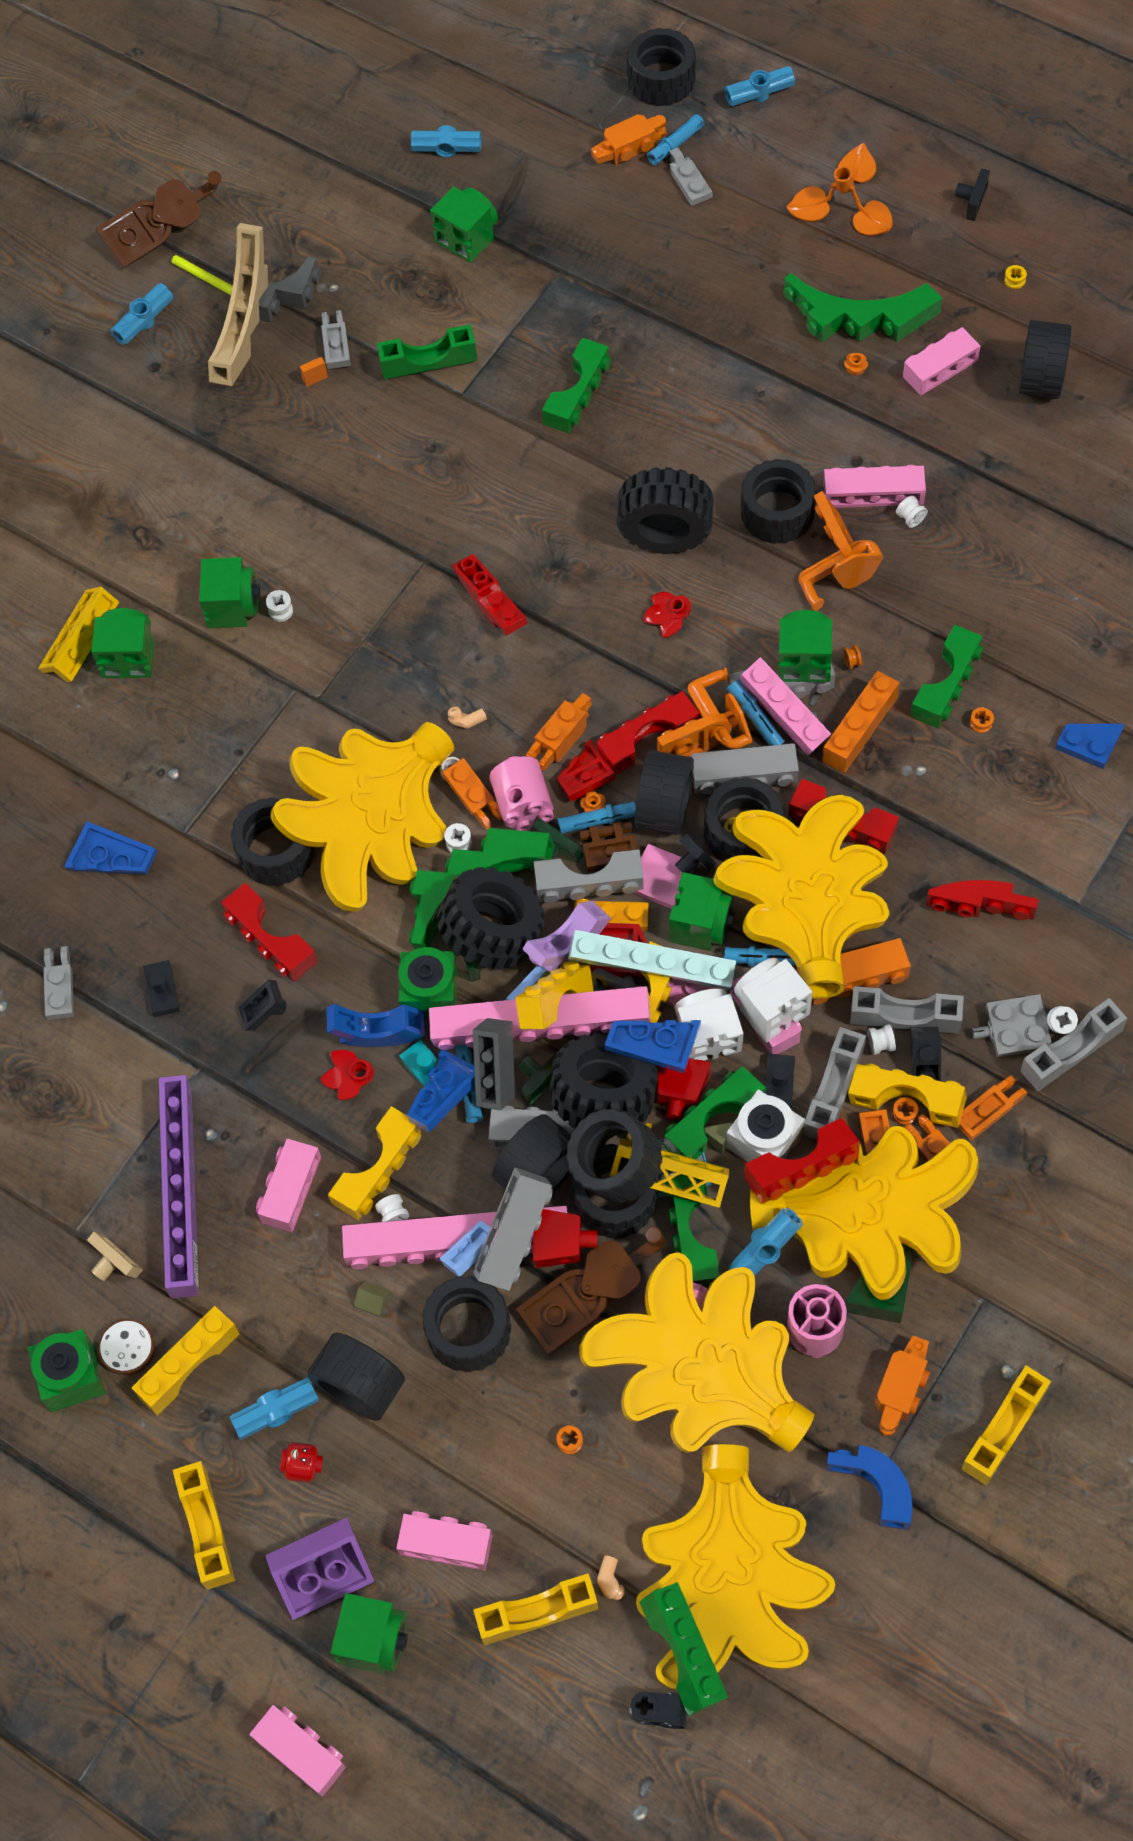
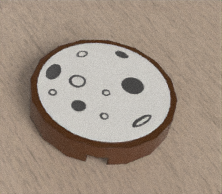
M121 1319L111 1323L103 1331L98 1341V1354L102 1364L110 1372L132 1376L143 1371L151 1363L154 1357L156 1342L152 1332L143 1322L135 1319Z

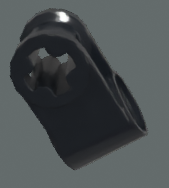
M640 1692L633 1697L629 1710L631 1718L636 1723L669 1729L687 1728V1712L678 1693ZM642 1701L647 1702L648 1708H652V1710L647 1711L646 1715H641L640 1709L635 1708L639 1707Z

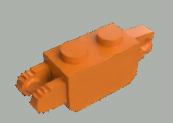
M637 114L605 129L604 141L591 148L592 157L597 164L612 160L617 165L656 147V141L667 135L665 127L666 117L656 115V117L646 119L644 115Z
M582 693L574 703L565 700L535 736V743L525 757L536 759L542 753L544 756L539 762L542 771H545L553 761L556 763L560 762L586 729V719L589 716L587 711L592 706L591 697Z
M912 1336L904 1351L900 1350L892 1354L877 1394L875 1404L878 1411L883 1412L879 1424V1432L884 1437L894 1435L900 1419L906 1421L909 1413L915 1415L920 1398L916 1397V1393L919 1387L925 1388L930 1372L925 1370L928 1362L925 1359L929 1341L917 1336Z

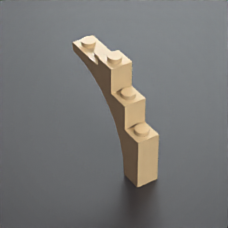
M240 223L237 227V251L233 288L220 338L208 360L209 382L232 386L251 357L250 335L260 321L259 299L268 287V267L264 265L263 227Z

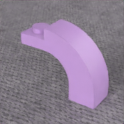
M594 901L579 903L559 929L545 938L527 941L523 950L529 955V959L534 964L540 967L544 966L551 972L562 967L564 962L571 961L568 960L575 930L600 934L611 918Z

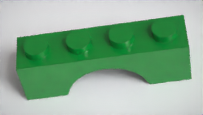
M471 324L448 328L442 338L425 346H412L406 344L400 338L377 343L384 379L477 361L476 344Z
M583 337L572 355L573 370L580 376L579 382L568 390L552 392L542 409L543 425L568 434L573 426L578 425L583 408L588 407L593 390L598 389L603 372L608 371L611 364L608 346Z
M954 624L944 643L942 658L949 664L952 673L942 682L922 684L912 703L911 718L938 729L943 720L948 721L953 707H951L953 700H959L963 691L961 686L963 681L970 679L974 669L972 667L974 660L979 661L984 650V647L981 646L982 635Z
M743 1066L736 1072H729L724 1077L723 1084L717 1089H710L697 1107L695 1105L691 1106L678 1124L672 1123L665 1130L663 1147L668 1152L693 1159L699 1158L707 1150L708 1139L704 1132L706 1123L712 1117L721 1113L731 1112L739 1114L742 1107L752 1099L757 1090L765 1093L766 1087Z
M680 1174L672 1178L677 1188L684 1190L693 1185L687 1175ZM694 1178L696 1182L701 1181V1179ZM705 1183L699 1187L704 1196H707V1188ZM667 1193V1198L673 1197L674 1208H669L671 1225H677L678 1235L673 1236L675 1253L681 1252L690 1260L693 1283L702 1286L711 1285L720 1276L716 1250L700 1244L692 1235L689 1227L691 1215L703 1203Z
M676 1582L655 1590L639 1601L651 1630L658 1632L665 1638L674 1654L678 1668L676 1689L688 1717L711 1708L728 1698L679 1583Z

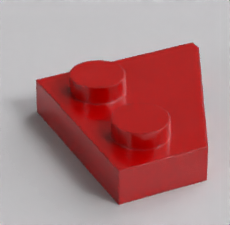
M589 740L585 744V750L579 757L575 756L569 767L559 775L557 782L568 800L572 802L616 778L612 768L593 742Z

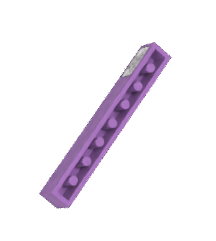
M186 1075L159 1078L165 1289L171 1298L199 1296L192 1087Z

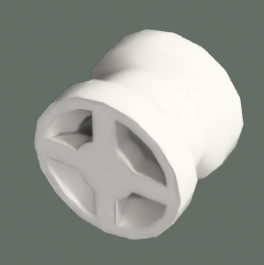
M914 496L904 499L896 509V514L900 518H904L906 520L905 523L910 528L920 524L928 512L924 506L918 504V500Z
M275 590L267 596L266 606L271 619L277 622H284L292 616L293 606L287 592Z
M456 823L446 829L444 837L447 850L451 854L452 849L470 850L472 848L471 833L467 826Z
M1057 1006L1047 1014V1024L1056 1033H1070L1077 1026V1014L1069 1007Z
M890 1024L884 1025L882 1029H867L868 1041L873 1055L880 1054L882 1050L889 1052L896 1050L895 1038Z
M399 1194L387 1196L375 1205L377 1212L382 1214V1222L401 1221L409 1218L407 1209L402 1207L403 1200Z

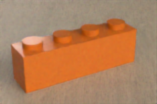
M877 670L825 744L823 763L843 774L847 772L898 698L900 682Z
M901 938L842 953L840 959L844 990L830 998L851 996L853 994V986L878 988L882 984L890 982L898 984L909 978L911 965ZM830 998L812 999L811 1003L819 1005L825 1003Z

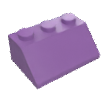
M347 1518L265 1555L271 1574L292 1620L345 1596V1593L350 1594L375 1582Z

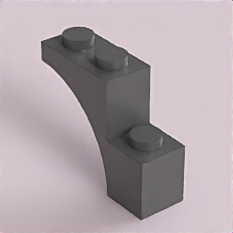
M307 256L304 264L293 275L282 281L268 284L267 289L259 299L260 321L271 323L274 314L279 312L280 305L306 309L308 301L313 299L315 283H318L321 278V269L318 268L317 258Z

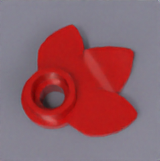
M669 592L656 593L651 597L654 605L646 610L643 621L647 624L660 625L662 637L668 638L682 628L683 620L691 612V602L682 595L674 596ZM682 604L681 608L675 609L677 605Z
M335 1050L330 1053L335 1067L327 1071L320 1078L324 1086L329 1089L338 1090L339 1100H349L359 1094L362 1086L372 1081L374 1069L368 1061L358 1059L352 1051ZM359 1071L366 1072L362 1077L356 1076Z

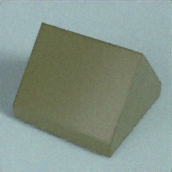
M732 1123L705 1128V1135L708 1139L707 1144L721 1154L726 1149L727 1131L732 1126Z
M365 1281L358 1287L354 1307L381 1317L391 1290Z

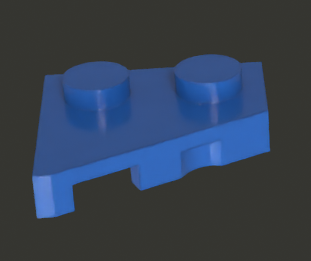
M1066 724L1055 749L1104 769L1124 729V725Z

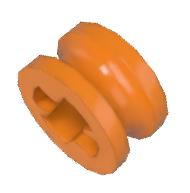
M854 644L850 649L844 647L842 651L847 668L850 670L853 669L854 665L862 666V657L858 646Z
M977 708L971 714L969 725L977 733L988 732L992 727L994 715L987 708ZM984 717L985 724H981L978 718Z
M907 1097L898 1099L893 1107L892 1115L894 1120L901 1125L912 1124L916 1120L918 1114L917 1103ZM902 1106H907V1110L912 1112H909V1116L906 1117L903 1112H898V1110L901 1111Z
M567 1425L562 1427L557 1434L559 1449L568 1455L577 1453L583 1445L581 1431L575 1426ZM572 1434L576 1435L575 1441L577 1443L575 1445L572 1443L568 1446L564 1445L565 1440L563 1437L565 1435L568 1437Z

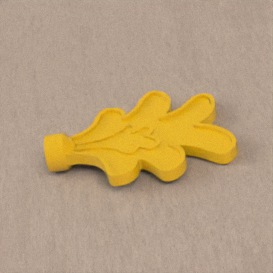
M425 722L408 740L394 743L376 739L360 729H350L339 743L341 759L309 747L301 746L294 749L289 760L293 778L304 791L320 801L281 799L276 802L271 810V820L278 830L292 841L310 847H324L321 859L322 882L328 897L334 905L342 910L358 912L364 907L367 902L366 874L369 860L375 872L384 880L394 884H408L414 879L417 872L410 841L419 847L431 848L441 843L445 838L447 827L432 807L429 799L428 785L432 772L441 766L454 752V744L444 730L433 723Z
M844 795L830 796L818 802L807 812L799 828L788 819L773 812L764 810L741 812L733 822V833L738 840L757 851L763 858L750 855L732 857L724 861L717 868L713 878L715 885L721 890L756 904V906L750 909L744 919V933L754 941L776 946L786 952L797 965L799 976L811 989L812 999L830 998L843 992L844 980L840 959L843 943L857 932L883 926L889 917L888 906L882 897L875 893L861 890L882 876L888 865L886 857L878 850L866 845H851L840 850L842 841L864 814V808L860 802Z
M893 1126L886 1131L876 1147L866 1156L863 1155L860 1144L859 1158L852 1164L840 1166L832 1170L825 1177H818L809 1181L802 1188H795L784 1193L777 1200H770L761 1204L753 1191L750 1190L753 1232L757 1228L766 1227L783 1208L786 1209L788 1207L802 1219L803 1226L793 1236L805 1247L812 1270L816 1275L821 1278L836 1276L846 1267L848 1257H850L859 1267L871 1293L878 1299H889L900 1289L906 1275L905 1255L901 1243L919 1253L929 1266L938 1273H951L958 1267L961 1258L960 1235L953 1219L944 1209L960 1200L973 1185L979 1168L976 1150L967 1140L957 1139L951 1142L934 1158L917 1167L918 1149L913 1135L904 1127Z
M679 1252L669 1254L655 1267L647 1282L645 1305L648 1315L622 1314L605 1319L593 1326L584 1335L580 1344V1360L585 1367L599 1368L614 1365L644 1367L643 1370L633 1375L624 1387L621 1399L623 1414L629 1421L639 1422L655 1414L674 1410L675 1415L670 1424V1435L674 1444L685 1453L698 1450L713 1434L731 1426H744L755 1429L789 1453L804 1437L815 1415L799 1402L793 1400L783 1383L782 1361L789 1342V1333L786 1327L776 1321H764L751 1329L750 1311L755 1291V1276L746 1267L731 1269L717 1277L707 1289L700 1309L693 1291L692 1265L690 1260Z
M729 1444L702 1447L704 1485L696 1505L684 1517L671 1523L649 1527L643 1533V1550L648 1559L656 1565L670 1567L671 1569L663 1578L639 1593L636 1600L637 1610L646 1619L639 1601L655 1590L678 1582L717 1673L728 1661L734 1647H737L746 1658L765 1668L784 1670L801 1666L808 1658L809 1649L807 1642L801 1635L779 1619L770 1604L798 1611L815 1608L832 1595L835 1589V1581L826 1571L800 1561L784 1550L790 1549L800 1542L805 1533L806 1520L796 1509L773 1504L764 1499L754 1489L748 1477L749 1448ZM670 1650L657 1665L656 1678L668 1689L677 1691L678 1668L674 1654Z

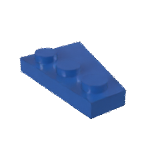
M87 821L64 868L68 871L147 875L158 851L151 846Z
M666 1020L665 1023L613 1021L605 1043V1050L685 1073L701 1026V1020H691V1022Z
M446 1050L440 1051L436 1067L431 1068L428 1074L429 1080L425 1088L420 1089L407 1114L411 1123L429 1133L475 1086L474 1065Z

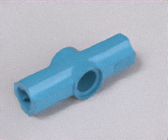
M790 66L768 73L758 70L750 75V79L724 87V93L729 106H735L749 100L763 102L769 98L770 93L794 86L793 70Z
M445 125L439 127L437 131L411 132L412 151H435L442 157H451L455 152H481V131H457L454 127Z
M160 283L144 298L132 301L129 307L130 311L110 329L112 336L120 344L127 345L141 330H147L154 325V317L174 299L173 294L165 285Z
M783 1208L766 1227L757 1228L752 1233L751 1243L729 1265V1270L746 1267L755 1276L766 1264L777 1261L780 1257V1249L803 1226L802 1219L790 1208Z
M307 1377L281 1391L276 1389L263 1394L257 1399V1403L229 1417L240 1440L266 1427L274 1428L286 1423L291 1419L292 1414L315 1404L319 1399Z

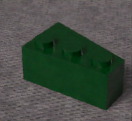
M901 1243L905 1255L906 1275L902 1286L895 1295L886 1300L876 1298L869 1290L861 1274L846 1300L847 1313L901 1323L914 1249Z

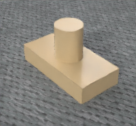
M93 1232L87 1239L90 1244L104 1255L92 1269V1273L99 1279L105 1281L116 1267L126 1276L137 1278L143 1271L138 1264L105 1235Z

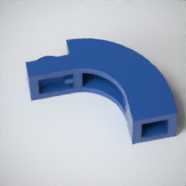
M333 1004L327 1007V1033L339 1036L340 1043L358 1047L401 1045L425 1036L424 1011L403 1004L387 1012L361 1013Z
M859 1445L857 1456H852V1453L847 1450H835L834 1453L828 1452L826 1471L857 1475L867 1479L875 1486L881 1499L879 1526L909 1530L912 1517L911 1491L904 1474L889 1457L873 1448Z

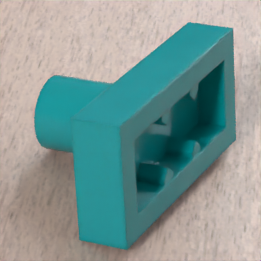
M419 1040L400 1054L399 1057L425 1088L429 1080L428 1074L432 1067H436L439 1060L423 1041Z

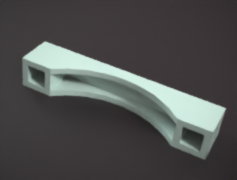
M575 930L573 933L568 960L652 973L723 990H729L732 987L736 965L735 960Z

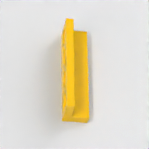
M103 587L85 590L38 669L42 673L55 672L64 681L71 682L92 649L95 617H101L104 612L115 609L119 601Z
M620 1139L610 1177L620 1172L617 1170L621 1157L630 1159L632 1141ZM665 1150L661 1151L663 1159L660 1168L665 1177L655 1182L650 1188L720 1208L729 1177L728 1168ZM667 1170L673 1171L674 1173L669 1175ZM684 1174L689 1177L693 1185L683 1190L676 1187L672 1178ZM694 1178L701 1179V1181L696 1182ZM668 1181L671 1186L666 1185V1184H663V1183H665V1182ZM707 1182L719 1184L716 1199L704 1196L699 1186Z

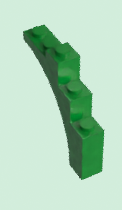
M793 273L784 277L783 293L785 297L797 305L804 316H807V330L821 342L842 328H845V331L859 342L882 328L887 336H891L898 342L941 313L942 297L927 283L913 291L896 297L879 300H853L821 292L805 284Z
M488 828L487 836L482 839L481 851L452 849L451 858H448L446 861V873L417 870L415 879H412L410 884V894L417 903L415 907V927L411 928L409 934V942L413 948L430 947L433 936L438 929L437 913L450 885L457 876L470 869L473 871L477 867H484V869L493 867L497 868L500 872L504 870L514 872L534 869V861L552 859L554 843L550 833Z

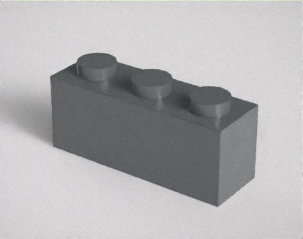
M486 1018L473 1029L476 1106L502 1110L515 1098L512 1021Z

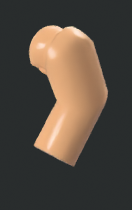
M452 707L448 710L449 722L452 725L465 729L487 720L482 708L470 714L462 713L459 707Z
M605 1555L597 1577V1583L605 1597L608 1599L613 1598L617 1601L622 1599L625 1593L624 1586L620 1585L614 1577L618 1559Z

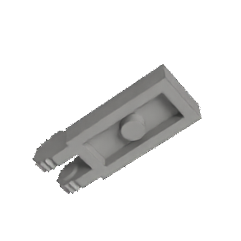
M341 310L336 311V321L338 323L329 324L327 312L322 313L323 325H321L327 369L351 366L345 322H343Z
M68 946L61 947L62 965L54 966L52 949H44L45 1017L47 1020L74 1017L73 973Z

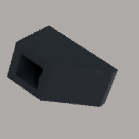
M910 1027L912 1076L926 1075L936 1081H941V1036L938 1027Z

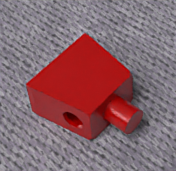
M689 1058L685 1073L658 1066V1104L668 1106L665 1116L667 1119L681 1121L684 1109L688 1110L693 1105L696 1107L699 1105L711 1074V1062Z
M548 1209L542 1210L540 1214L542 1215L540 1227L537 1231H534V1268L579 1262L580 1247L597 1248V1230H581L579 1215Z

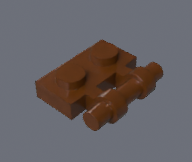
M617 821L613 822L610 826L598 828L595 825L590 826L588 830L579 831L581 841H592L591 843L582 844L587 872L605 868L610 862L613 852L637 850L634 835L623 836L624 833L633 832L631 822L621 823ZM615 836L613 839L600 841L602 837Z

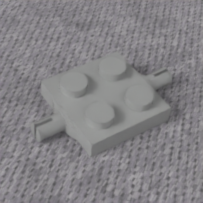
M1040 994L986 1003L987 1026L971 1029L973 1039L990 1037L994 1044L997 1058L1034 1052L1045 1043L1048 1045L1052 1044L1049 1034L1050 1028L1047 1024V1013L1043 1008Z

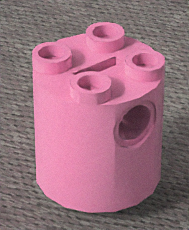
M525 756L509 757L491 771L489 778L505 826L519 831H529L531 826L541 822H548L554 818V807L537 759Z
M813 1284L805 1286L795 1293L789 1305L787 1331L789 1333V1341L796 1350L812 1358H821L838 1347L843 1338L847 1310L844 1300L837 1291L826 1285Z

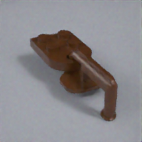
M217 171L210 172L207 177L208 182L193 192H190L182 181L177 179L170 180L157 189L155 202L149 200L139 201L96 227L95 231L121 268L125 269L164 244L170 235L172 226L185 228L198 220L201 208L197 202L217 190L221 181L220 173Z
M650 1227L646 1231L648 1242L629 1256L622 1246L615 1241L601 1243L597 1248L588 1253L585 1270L575 1269L565 1272L516 1308L549 1356L597 1322L606 1310L608 1298L622 1299L638 1287L641 1281V1274L637 1267L666 1245V1240L659 1228Z

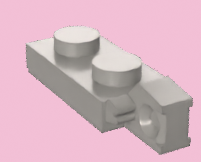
M679 148L670 150L671 175L690 205L693 206L713 198L712 190L689 157L684 158Z

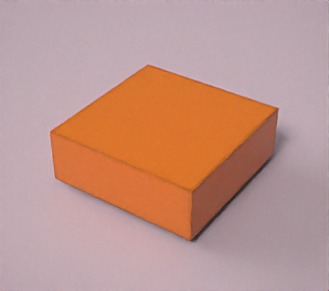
M322 357L300 366L302 380L306 387L328 377Z

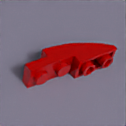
M474 554L452 565L453 570L473 601L495 628L499 627L507 636L528 624L526 616L500 589L497 579Z
M968 880L930 889L926 906L939 912L951 911L968 918L979 917L980 909L982 908L993 914L1004 913L1013 915L1020 920H1033L1038 899L1012 893L1013 883Z

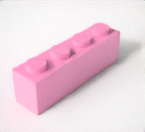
M907 465L899 467L824 469V494L835 508L899 506L904 499L910 496H914L918 500L919 505H924L926 493L924 466Z
M761 657L739 677L749 693L756 697L760 705L807 756L831 735Z

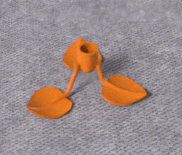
M864 143L852 149L840 161L834 171L835 182L831 183V189L827 197L821 188L810 186L799 191L786 206L787 210L799 220L806 222L819 221L829 214L830 207L827 202L831 200L835 189H837L841 193H852L855 203L860 210L853 217V225L858 233L865 236L880 235L889 232L893 225L892 215L886 205L872 200L863 207L855 191L854 181L865 183L872 179L876 173L875 160Z

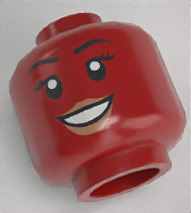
M293 1442L289 1444L287 1449L282 1451L280 1472L284 1473L288 1481L310 1483L314 1480L315 1473L321 1474L323 1456L318 1455V1449L313 1444Z

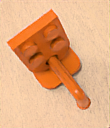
M823 491L814 495L818 504L814 508L820 519L824 520L826 524L824 529L829 538L833 539L839 551L805 569L798 577L799 584L813 611H817L823 606L824 599L818 597L812 584L833 573L843 588H854L869 580L883 560V555L875 542L871 540L853 542L839 512Z
M726 667L689 683L688 693L703 718L688 721L683 727L674 731L668 730L657 738V751L691 757L693 753L707 752L719 744L729 749H739L753 743L742 709L731 693L725 695V713L719 714L705 690L706 687L721 681L728 682ZM732 729L737 735V737L734 739H732L730 735Z

